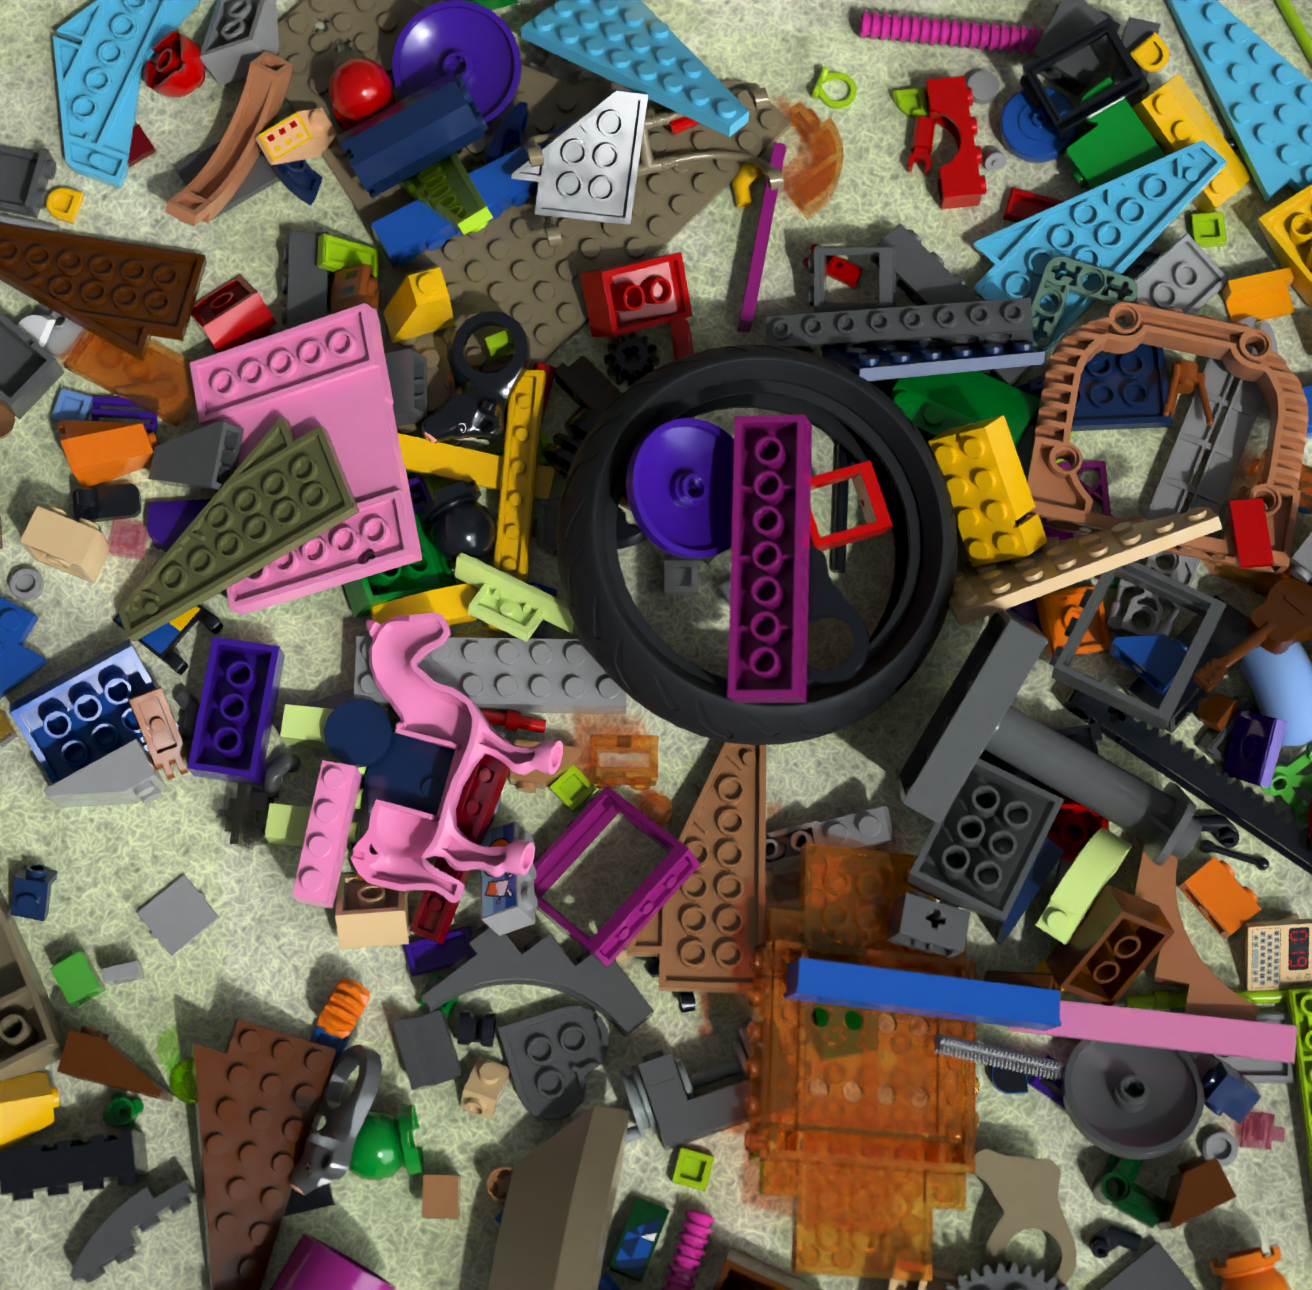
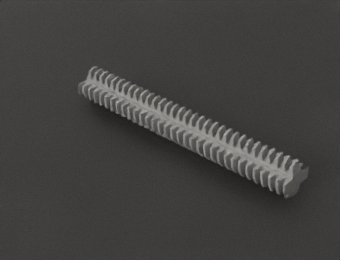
M940 1034L939 1037L936 1035L933 1039L935 1054L937 1052L939 1055L942 1053L943 1056L945 1054L949 1056L950 1054V1057L954 1055V1058L958 1056V1059L962 1057V1060L966 1059L968 1061L969 1059L970 1062L973 1060L974 1063L976 1061L980 1063L981 1061V1064L985 1062V1065L989 1063V1066L993 1065L995 1067L996 1065L997 1068L1000 1066L1001 1069L1003 1067L1007 1069L1008 1067V1070L1012 1068V1071L1015 1070L1020 1073L1023 1071L1024 1074L1027 1072L1028 1075L1031 1072L1032 1076L1033 1074L1043 1078L1046 1076V1079L1050 1077V1080L1054 1079V1081L1057 1078L1063 1079L1064 1077L1063 1070L1065 1065L1062 1061L1059 1062L1058 1060L1055 1061L1054 1059L1051 1060L1042 1056L1039 1057L1028 1053L1025 1054L1024 1052L1021 1053L1020 1051L1002 1049L1001 1047L971 1042L970 1040L967 1041L966 1039L963 1040L962 1038L959 1039L958 1037L955 1038L954 1036L951 1037Z

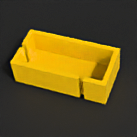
M1004 415L978 421L975 424L970 423L947 429L928 441L931 451L943 472L951 496L955 519L972 567L1028 556L1048 542L1038 513L1031 515L1016 526L1015 521L1036 506Z

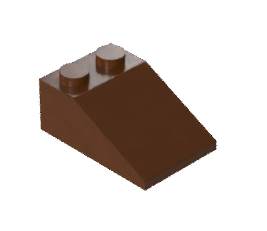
M81 1026L80 1032L69 1030L57 1072L73 1078L172 1102L174 1095L117 1044L108 1041L109 1034L85 1026Z

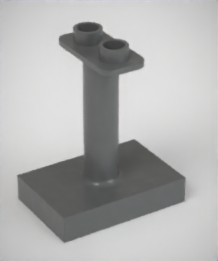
M1002 609V611L994 613L896 778L902 803L940 824L983 750L1135 835L1137 842L1153 863L1161 866L1170 854L1180 860L1184 859L1195 846L1201 834L1203 824L1192 818L1196 805L1178 785L1169 782L1161 791L1011 705L1049 640L1034 623L1009 609Z

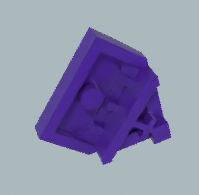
M211 499L148 502L147 531L149 537L153 540L154 547L167 552Z

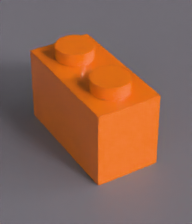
M1214 856L1178 888L1220 936L1226 939L1260 911L1261 908L1257 904L1258 898L1247 886L1242 887L1235 880V872L1224 860L1219 861Z

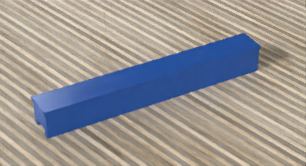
M798 958L797 963H787L784 999L1043 1031L1061 1026L1059 990Z

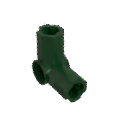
M1110 1154L1101 1174L1093 1181L1092 1193L1095 1199L1101 1204L1112 1206L1150 1229L1154 1228L1165 1210L1166 1201L1133 1182L1144 1159H1128ZM1108 1179L1114 1180L1118 1185V1194L1115 1198L1106 1192L1105 1185Z

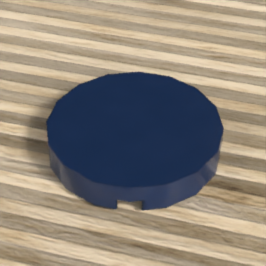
M364 699L348 700L337 706L328 716L324 728L325 743L332 756L339 762L353 765L357 768L371 766L384 757L392 743V723L385 710L375 702Z

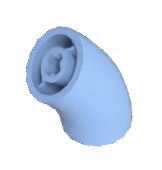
M1300 642L1294 643L1286 652L1277 655L1270 653L1261 646L1254 648L1242 658L1240 668L1254 694L1260 714L1287 721L1281 746L1308 745L1312 742V664Z

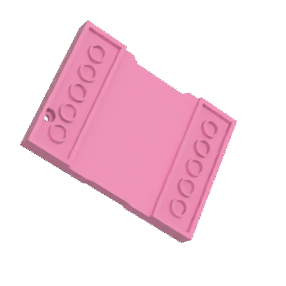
M363 303L190 362L199 423L205 427L217 421H224L244 428L236 469L281 417L290 422L296 439L321 425L328 431L360 511L227 588L229 609L231 611L245 615L423 560L406 467L403 464L393 410L394 402L379 320L375 309Z

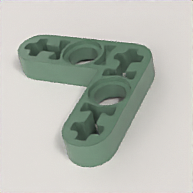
M1059 256L1053 258L1045 268L1032 304L1033 331H1036L1040 324V318H1034L1036 314L1044 319L1054 320L1052 324L1045 321L1043 331L1047 337H1040L1038 342H1033V346L1042 350L1051 344L1070 293L1114 306L1120 302H1136L1138 298L1137 284L1127 276L1067 257ZM1061 265L1066 266V272L1074 276L1076 275V269L1081 270L1077 276V286H1072L1073 278L1062 276L1061 280H1056L1055 273L1052 270H1058ZM1095 274L1099 276L1101 285L1097 290L1088 291L1082 286V281L1087 275ZM1107 279L1112 280V288L1121 289L1123 285H1127L1129 292L1132 293L1131 296H1125L1123 300H1119L1118 293L1112 290H1108V296L1102 294L1106 290ZM1047 295H1053L1059 300L1057 309L1052 312H1046L1040 307V301Z

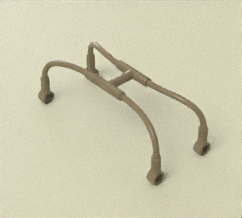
M743 82L727 88L732 94L747 90L756 110L770 106L766 88H760L756 83ZM674 111L645 116L640 151L641 162L638 166L637 176L677 167L678 164L684 162L725 159L743 161L762 168L770 190L784 187L780 168L776 169L771 163H767L765 160L749 154L707 151L678 156L672 154L653 159L647 130L669 124V121L682 118L684 115ZM541 134L527 139L524 148L527 152L531 168L544 165L542 150L537 143L548 142L557 134ZM545 216L543 223L549 247L563 244L559 226L553 221V216Z

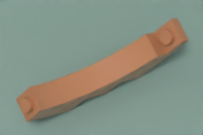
M1143 850L1134 896L1158 905L1174 930V934L1159 951L1155 982L1189 989L1184 1014L1257 1022L1259 1007L1243 999L1222 983L1202 961L1187 935L1179 912L1176 894L1178 858L1170 854L1164 864L1159 866L1153 863Z

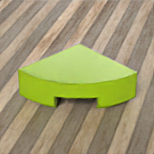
M924 87L892 90L893 101L902 113L913 119L918 116L928 117Z

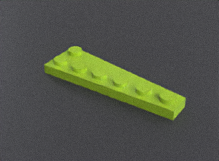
M456 152L400 183L406 192L463 235L469 232L480 231L493 218Z

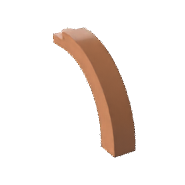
M267 51L250 62L240 101L222 140L199 174L184 189L167 201L166 213L176 217L183 223L195 226L200 221L209 223L226 206L245 180L262 151L256 141V137L274 126L286 95L294 64Z

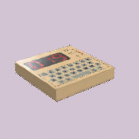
M1312 918L1245 923L1244 984L1247 991L1312 987Z

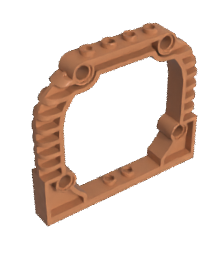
M1141 301L1117 303L1110 309L1107 317L1089 321L1069 333L1056 347L1048 362L1033 442L1028 456L1025 477L1036 507L1017 521L1023 522L1031 515L1038 513L1043 527L1081 535L1109 530L1123 522L1136 524L1147 521L1141 518L1126 520L1091 512L1093 499L1085 491L1077 477V472L1083 462L1080 449L1070 443L1081 373L1084 366L1100 351L1125 354L1135 350L1140 344L1222 360L1226 369L1233 376L1257 383L1269 405L1270 429L1261 484L1254 486L1244 499L1263 498L1267 505L1265 513L1274 563L1271 566L1245 569L1281 576L1290 564L1301 493L1298 487L1309 417L1308 402L1302 389V384L1299 378L1286 366V361L1271 350L1272 341L1265 331L1249 327L1244 322H1222L1210 315H1188L1176 308L1164 310L1154 308L1150 304ZM1115 320H1124L1129 327H1120L1116 324ZM1245 346L1254 347L1258 354L1249 353ZM1056 459L1066 460L1069 462L1070 468L1063 469L1059 467ZM1230 526L1226 527L1218 538L1201 536L1163 551L1237 567Z

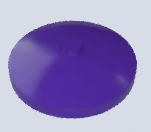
M442 1L418 12L401 31L393 52V78L397 91L403 100L450 73L453 76L460 74L488 125L508 108L516 95L521 79V56L511 30L493 11L470 1Z
M676 419L662 424L647 433L632 453L626 476L627 498L632 515L645 536L654 545L668 554L693 560L715 556L731 548L734 439L726 431L715 424L701 419Z

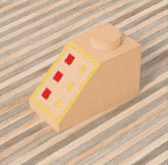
M323 108L298 111L259 134L256 137V141L270 165L320 157L322 155L321 152L326 150L336 137L337 132Z

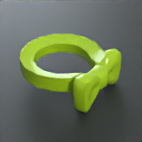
M824 66L819 78L816 80L811 97L813 99L819 97L824 105L832 109L848 107L855 100L857 92L856 83L845 73H828L829 68ZM833 80H841L849 86L850 95L843 101H834L828 97L822 88L823 84Z

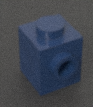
M1222 1061L1215 1068L1209 1069L1202 1078L1206 1099L1204 1104L1218 1116L1225 1113L1239 1124L1261 1098L1254 1083Z

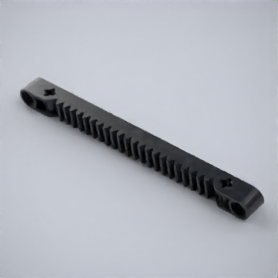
M1074 688L1070 690L1062 702L1068 711L1087 724L1099 722L1102 734L1312 875V849L1310 838H1308V827L1299 832L1297 830L1298 820L1295 819L1290 823H1286L1287 813L1284 811L1277 816L1274 815L1275 805L1273 803L1264 808L1262 807L1263 797L1261 795L1254 800L1250 799L1252 789L1248 788L1240 792V781L1238 780L1228 784L1229 774L1227 772L1219 777L1216 776L1217 766L1215 764L1208 769L1204 768L1206 758L1201 757L1194 761V750L1192 749L1182 753L1181 741L1173 746L1170 745L1171 735L1169 733L1160 738L1158 736V728L1154 727L1148 730L1147 723L1143 721L1136 722L1134 717ZM1114 711L1119 714L1118 720L1115 723L1109 720Z

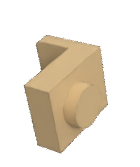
M478 1056L464 1087L460 1107L468 1110V1112L475 1116H484L492 1119L496 1111L497 1102L509 1078L510 1068Z

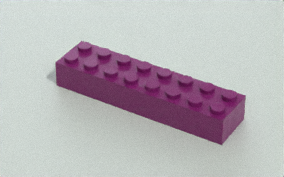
M805 415L735 417L728 698L735 703H806L812 424Z

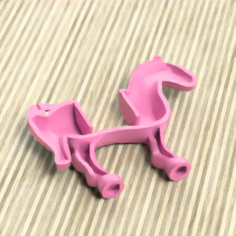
M435 612L399 615L382 624L370 619L366 620L368 633L372 637V643L369 647V665L373 681L400 717L395 733L454 749L455 752L437 816L376 799L369 821V829L357 842L351 856V861L358 874L366 882L398 891H435L452 903H456L461 899L465 885L432 866L426 860L427 858L433 856L443 857L449 866L456 871L478 869L485 871L493 877H500L507 871L524 876L532 866L535 851L534 844L530 841L516 839L509 845L502 847L477 845L465 837L458 828L456 808L465 783L485 754L502 761L515 774L526 776L531 771L537 769L542 773L551 775L557 771L563 756L561 740L547 738L533 747H521L510 743L490 725L479 707L470 698L453 687L433 681L417 666L428 653L444 645L451 635L449 624L443 615ZM371 844L378 854L374 855L370 852Z

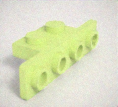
M464 553L458 555L455 577L480 589L468 606L469 615L528 642L542 620L570 633L576 628L566 600H560L536 586L529 585L512 577L507 572L495 569L478 558L470 557Z

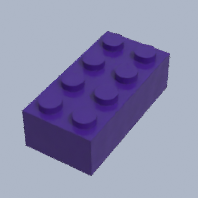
M219 637L212 638L187 767L193 776L261 786L285 659L280 646Z

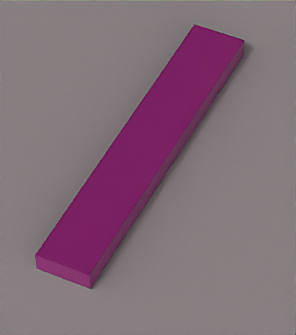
M774 142L769 163L774 165L776 169L780 168L782 173L787 146L783 143ZM767 178L737 331L745 333L750 332L754 320L778 189L770 190Z

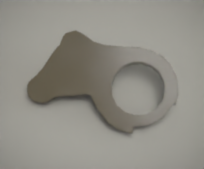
M990 1148L978 1151L973 1156L972 1166L974 1173L989 1185L996 1200L1004 1210L1003 1217L997 1223L987 1241L985 1251L986 1264L992 1271L995 1261H1000L1006 1270L1005 1253L1007 1245L1013 1236L1025 1229L1036 1228L1044 1230L1057 1240L1060 1248L1059 1262L1051 1275L1057 1278L1056 1286L1061 1283L1066 1285L1073 1276L1077 1253L1074 1238L1059 1203L1060 1168L1048 1158L1037 1159L1023 1154H1003Z

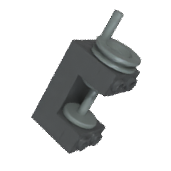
M761 1015L742 1022V1029L738 1030L737 1037L731 1041L736 1060L688 1077L681 1058L673 1059L672 1053L664 1055L662 1050L643 1056V1063L638 1064V1070L635 1065L630 1067L632 1071L630 1075L626 1076L624 1069L620 1070L619 1074L636 1122L635 1126L627 1129L625 1144L646 1137L645 1129L651 1128L653 1134L658 1133L659 1130L665 1151L797 1105L801 1099L772 1018L764 1021ZM741 1073L742 1082L695 1098L693 1090Z

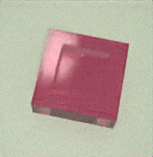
M116 521L109 553L115 556L143 560L149 538L147 526Z

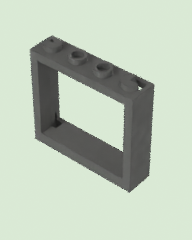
M1134 561L1094 576V578L1098 579L1094 590L1087 588L1079 604V607L1084 609L1079 619L1072 617L1064 633L1069 638L1064 648L1057 646L1049 663L1054 666L1051 678L1165 731L1227 604ZM1114 576L1204 617L1159 710L1068 667Z

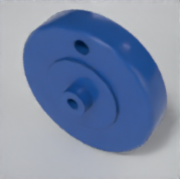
M1044 87L1060 116L1074 109L1071 102L1064 95L1056 90ZM1024 90L1017 92L1007 101L1002 110L999 124L1000 136L1005 147L1019 159L1032 163H1045L1062 156L1063 151L1073 143L1077 130V125L1066 131V138L1060 141L1042 107L1033 106Z

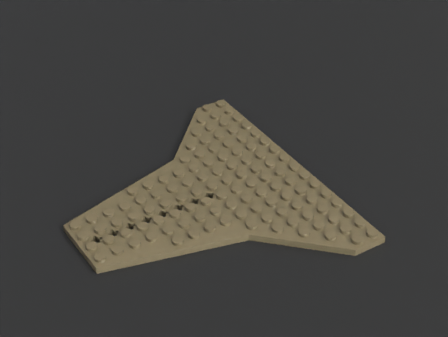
M304 0L278 24L279 50L277 56L294 64L284 98L294 113L323 108L337 135L326 150L321 152V156L374 237L371 223L417 199L406 192L400 183L371 198L348 160V151L344 152L337 136L347 130L338 125L333 115L328 85L330 77L338 64L350 58L367 57L384 68L391 82L394 83L393 89L395 91L393 93L396 103L401 101L402 99L395 86L392 71L395 44L405 25L425 7L412 0ZM327 22L328 31L325 33L321 30L317 33L314 32L316 29L315 24ZM349 42L350 51L348 53L345 51L336 52L338 49L337 44ZM521 59V79L511 104L497 119L487 125L489 129L484 131L485 136L460 149L462 153L458 157L469 174L472 171L471 165L483 164L485 166L524 146L528 138L547 134L577 119L613 89L631 90L617 83H565ZM721 81V83H722L726 88L731 87V86L736 85V84H739V83L747 82V81ZM746 90L733 95L749 110V120L730 137L701 123L675 136L670 134L666 125L648 129L647 131L653 159L672 154L678 156L707 151L738 152L759 158L792 126V121L770 101L769 107L756 110L753 100ZM647 99L645 116L673 111ZM725 159L697 160L680 163L677 167L637 176L631 225L554 217L553 221L559 226L563 244L549 247L547 236L543 229L545 216L533 213L534 195L526 204L519 207L512 206L504 210L497 219L488 221L487 225L480 231L469 232L463 236L456 235L446 240L440 248L433 251L426 250L418 254L415 260L407 265L401 266L399 264L392 268L385 256V308L405 274L438 265L442 270L455 321V326L392 343L385 320V353L411 348L427 358V415L439 410L450 396L447 371H451L447 359V345L451 333L456 332L465 320L480 312L497 311L507 313L522 325L529 338L531 347L530 360L526 370H533L535 363L544 364L567 340H570L589 322L581 272L657 256L678 233L733 181L742 164L746 162ZM486 326L475 331L468 339L465 348L468 364L470 366L479 365L482 368L511 361L514 353L491 362L486 351L484 338L505 329L497 326ZM423 422L396 426L397 432L400 434L426 439L422 433ZM447 440L440 443L459 447L465 440Z

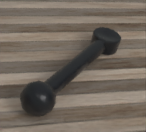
M1202 840L1200 842L1199 849L1204 853L1215 852L1256 865L1262 871L1269 867V861L1264 857L1256 859L1215 846L1210 840Z

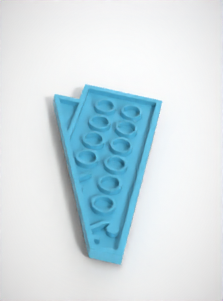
M558 0L521 27L522 39L631 91L647 93L648 99L728 137L738 131L749 120V110L669 29V26L663 23L641 0Z
M1166 0L1264 200L1268 202L1287 184L1297 193L1311 185L1312 82L1218 0Z

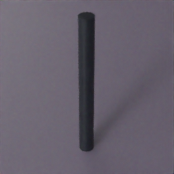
M842 444L837 445L836 470L850 465V452ZM849 479L836 483L834 533L847 530ZM847 544L833 548V573L846 572Z

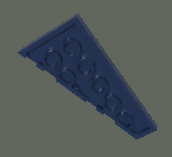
M1015 341L1013 345L990 343L970 346H928L927 343L914 342L909 343L908 347L882 345L878 347L822 348V358L836 362L868 381L1043 365L1045 364V351L1033 346L1031 341Z
M1140 344L1135 350L1125 354L1110 353L1105 355L1103 353L1094 356L1084 366L1081 373L1071 431L1170 427L1172 424L1171 409L1167 417L1163 416L1164 404L1168 393L1164 348ZM1039 376L1030 379L1028 383L1015 388L1040 399L1044 377L1041 378ZM1037 414L1034 417L1031 425L1036 424Z

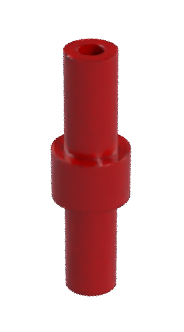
M480 708L490 724L501 725L504 730L517 732L518 729L539 733H544L546 720L521 716L520 712L506 710L505 713Z

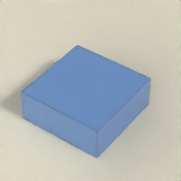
M61 388L51 416L52 421L56 423L62 420L87 421L93 407V397Z

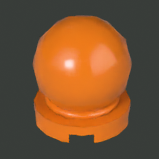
M1270 1245V1252L1263 1253L1261 1246L1229 1253V1259H1225V1262L1220 1264L1218 1258L1210 1259L1208 1263L1212 1275H1221L1224 1278L1220 1290H1291L1285 1276L1274 1268L1275 1262L1282 1260L1279 1245Z

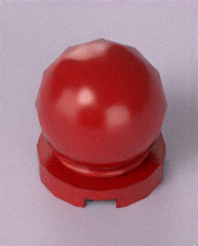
M367 57L350 58L338 64L330 77L328 93L332 103V112L338 125L346 130L396 103L395 95L392 91V82L387 72L380 64Z

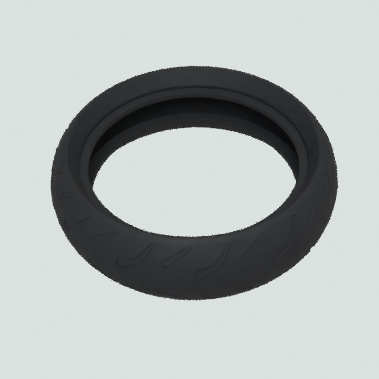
M735 345L712 348L686 355L645 375L620 394L596 420L573 458L564 482L559 504L556 533L557 563L562 590L569 612L584 643L609 677L633 700L654 715L679 728L702 737L746 745H781L811 740L834 733L856 723L881 707L913 676L932 649L949 610V600L952 597L957 572V528L951 496L943 472L931 448L914 423L883 391L848 368L816 354L772 345ZM732 408L772 410L788 415H805L812 425L840 442L854 455L859 463L871 460L893 525L891 528L895 551L894 577L885 611L869 638L870 651L866 663L853 678L831 684L807 680L806 703H735L728 698V679L710 673L683 658L671 649L645 621L629 593L621 571L617 551L616 524L618 506L626 481L630 458L641 439L654 428L676 419L693 418L717 410Z

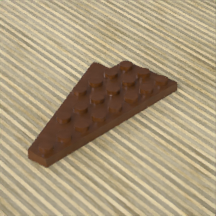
M0 223V280L138 360L144 361L151 336L184 340L207 264L206 255Z
M235 1019L224 1052L194 1043L191 1047L210 1290H260L293 1188L290 1184L292 1170L302 1158L336 1049Z

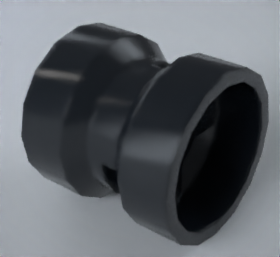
M461 1010L457 1044L470 1045L474 1042L480 1043L482 1047L493 1048L496 1013L484 1012L482 1015H475L470 1010ZM478 1021H480L479 1037H477Z

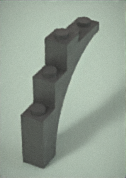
M487 924L478 928L470 936L472 941L469 943V950L473 953L474 957L470 959L468 956L460 959L451 967L452 974L444 980L437 977L424 987L425 994L421 996L422 1003L431 1013L454 998L482 988L512 984L549 988L568 994L586 1003L609 1020L624 1037L632 1033L652 1017L654 1013L652 1007L615 960L608 967H605L589 952L585 951L576 959L579 964L575 966L550 934L543 939L540 936L532 939L523 947L525 953L521 954L506 934L499 936Z

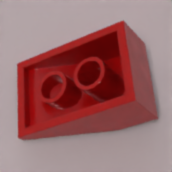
M682 252L609 265L580 273L592 337H617L669 323L678 317L687 318L693 316Z

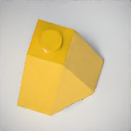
M435 265L405 274L383 311L392 343L455 326L450 297L440 266Z
M31 1072L0 1081V1151L54 1123V1108L60 1107L57 1086L51 1087L47 1073Z

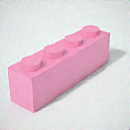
M322 760L292 896L299 903L333 909L362 774L356 766Z

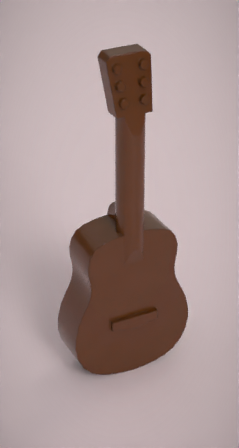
M1288 578L1277 582L1271 588L1266 601L1252 610L1246 624V631L1249 635L1220 658H1213L1196 671L1193 681L1206 692H1210L1226 675L1228 668L1254 648L1261 646L1270 653L1277 655L1286 652L1294 643L1312 639V587L1298 579Z

